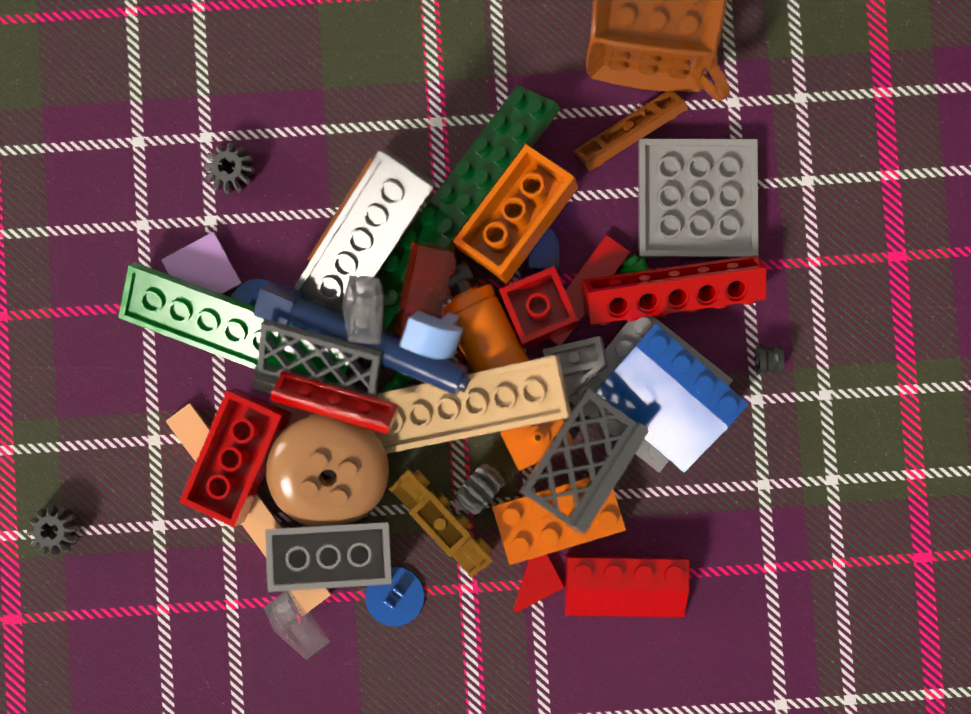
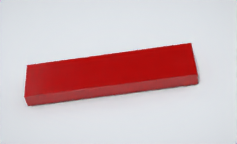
M607 235L565 290L578 323L585 315L582 279L614 275L621 266V263L630 254V251ZM574 329L549 340L557 346L563 345Z
M285 371L281 372L271 392L272 401L386 434L389 433L398 412V404Z

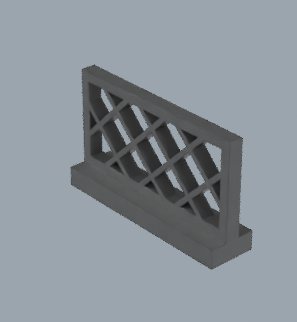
M264 319L260 329L257 373L253 378L252 388L271 393L281 372L285 371L378 398L376 390L382 352ZM269 331L279 333L285 342L276 345L269 337ZM300 340L307 341L314 350L306 354L297 342ZM288 346L298 357L291 362L281 351ZM330 348L338 350L343 358L334 362L326 350ZM274 355L282 366L267 363V357ZM319 355L327 366L318 370L310 358ZM363 357L373 360L372 367L363 370L355 359ZM303 363L311 374L298 372L295 366ZM348 363L356 375L347 378L339 367ZM332 371L340 383L326 380L323 375ZM361 379L368 388V392L355 388L352 383Z
M587 388L572 408L571 417L565 419L519 492L560 519L573 531L585 534L650 429L641 423L634 422ZM588 399L597 404L599 418L585 420L583 407ZM605 411H607L611 415L605 416ZM578 416L579 422H574ZM616 418L625 424L619 436L609 437L606 420ZM600 421L603 439L589 442L586 424ZM580 425L583 443L569 446L566 433L570 427ZM616 440L611 447L610 441ZM562 441L563 447L557 448ZM604 443L607 455L603 461L593 463L590 445ZM584 447L587 464L573 467L570 450ZM564 451L567 469L552 472L550 458L554 453ZM546 468V473L541 474L543 469ZM588 468L590 482L587 487L577 489L574 471ZM568 473L571 490L556 493L553 476ZM547 477L551 495L539 497L531 491V488L537 479ZM583 492L579 498L578 493ZM572 494L574 507L567 516L559 510L557 497ZM552 499V505L545 500Z

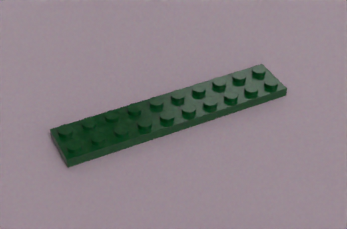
M519 85L515 87L389 254L349 315L350 318L392 335L457 248L453 240L525 144L532 148L561 110L556 102Z

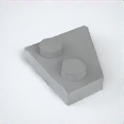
M600 336L543 349L544 358L559 355L568 399L608 367L603 339Z

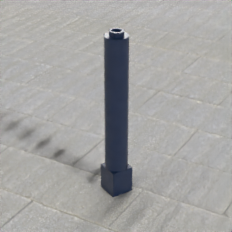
M275 280L267 283L259 290L253 313L255 317L263 320H272L381 351L380 364L455 396L460 391L465 392L468 388L471 375L467 374V366L450 359L427 357L400 346L402 339L304 298L305 293Z

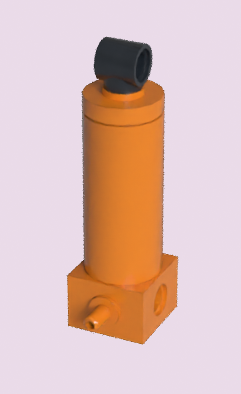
M464 257L442 267L438 275L447 294L452 298V302L445 305L441 311L444 316L448 312L460 316L457 326L464 329L458 345L471 372L477 373L530 361L493 286L489 284L478 288ZM563 419L502 430L500 432L519 471L539 462L564 423ZM568 431L566 433L568 445L571 446L575 443ZM562 441L557 448L563 447Z

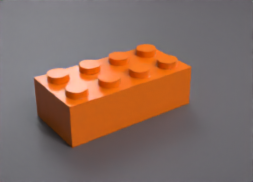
M525 144L453 242L462 253L507 284L578 189L575 177Z
M590 476L575 480L577 489L587 487L590 482ZM570 482L555 486L556 493L571 490ZM549 488L534 492L539 497L551 495ZM614 489L585 534L573 531L564 522L525 495L492 505L509 565L626 530ZM583 492L578 493L579 498ZM572 494L557 497L559 510L567 516L574 507ZM552 499L545 500L552 505Z

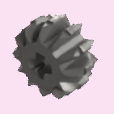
M228 143L226 151L221 145H217L216 150L219 154L215 156L209 152L207 157L213 162L206 163L203 166L205 170L210 172L205 176L206 180L214 182L213 188L216 191L223 188L226 194H231L232 187L234 186L238 192H242L240 183L244 182L250 185L252 181L246 175L255 173V169L248 166L253 162V158L250 155L245 156L246 150L243 147H239L235 151V146L232 143ZM229 163L234 166L232 167L234 171L231 174H227L224 171L227 170L225 166Z
M482 464L456 493V500L466 511L471 512L473 515L479 514L504 486L505 479L494 467Z
M49 505L47 511L43 508L37 510L38 518H30L29 523L35 528L28 530L26 534L29 536L35 535V539L30 545L32 547L40 545V554H47L50 551L52 556H58L61 550L63 552L71 550L70 543L78 542L79 539L73 532L79 531L81 527L80 525H72L77 515L71 514L67 516V507L64 506L58 510L56 505ZM56 525L58 531H55L54 533H56L57 535L52 536L50 530L53 529V527L50 526Z

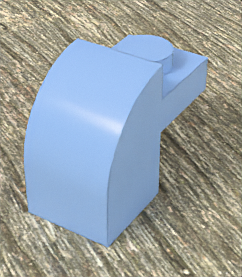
M417 311L409 318L400 346L431 358H452L455 355L464 329L457 326L460 316L448 312L442 319H438Z

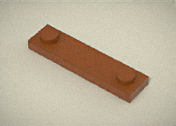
M666 91L576 148L573 153L576 159L588 171H591L663 124L675 119L679 114L688 109L687 104L674 91Z

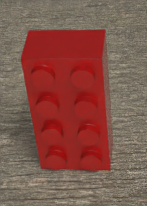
M238 388L226 390L179 502L233 528L245 522L265 475L271 447L279 434L284 430L291 412Z

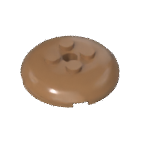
M317 413L310 414L294 424L291 423L279 434L269 452L266 467L267 484L276 504L290 518L309 527L350 525L361 520L381 500L389 477L386 451L372 429ZM324 470H332L336 473L334 477L327 478L326 480L320 475Z

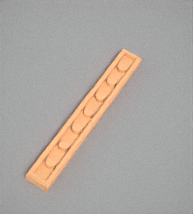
M189 403L166 420V422L196 462L210 428L192 403ZM257 493L245 522L241 524L266 557L265 529H282L283 527ZM328 588L290 590L306 613L332 594Z

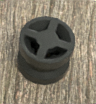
M764 345L756 346L755 370L757 375H764L766 372H773L775 375L783 374L785 361L782 345H775L773 348H766Z

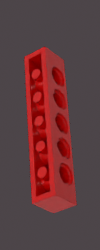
M758 255L582 279L584 312L590 325H607L612 321L619 320L636 321L640 317L648 316L664 317L669 313L676 312L693 313L698 309L711 307L721 309L727 305L739 303L749 305L756 301L766 300V266ZM737 281L735 285L728 287L732 282ZM705 285H708V287L705 290L699 291L700 288H702ZM679 289L676 294L670 295L672 291ZM650 293L647 298L640 299L643 295ZM615 298H621L618 302L611 303Z

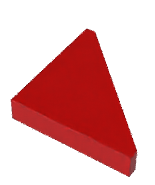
M548 554L529 559L513 608L515 613L564 588Z

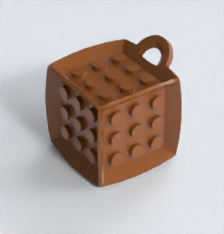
M594 0L590 44L586 55V71L588 76L592 79L645 90L700 92L704 89L715 100H724L730 95V87L723 72L717 65L718 57L716 53L723 28L727 0ZM707 71L712 76L715 84L708 78Z

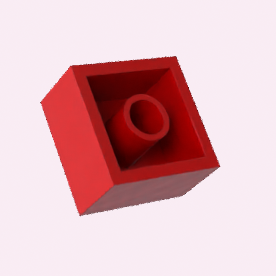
M555 266L499 289L502 301L524 349L578 327V319Z

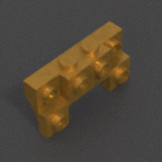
M409 469L389 489L391 493L393 492L410 510L408 513L449 557L452 556L461 565L470 578L480 570L485 569L493 562V558L489 555L493 552L492 548L481 537L477 541L469 531L472 527L470 522L461 513L457 517L449 509L452 503L442 492L439 491L435 494L427 488L430 482L419 470L413 473Z

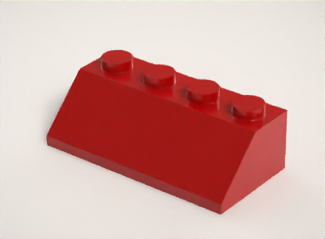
M565 555V616L685 617L689 593V559L671 556Z

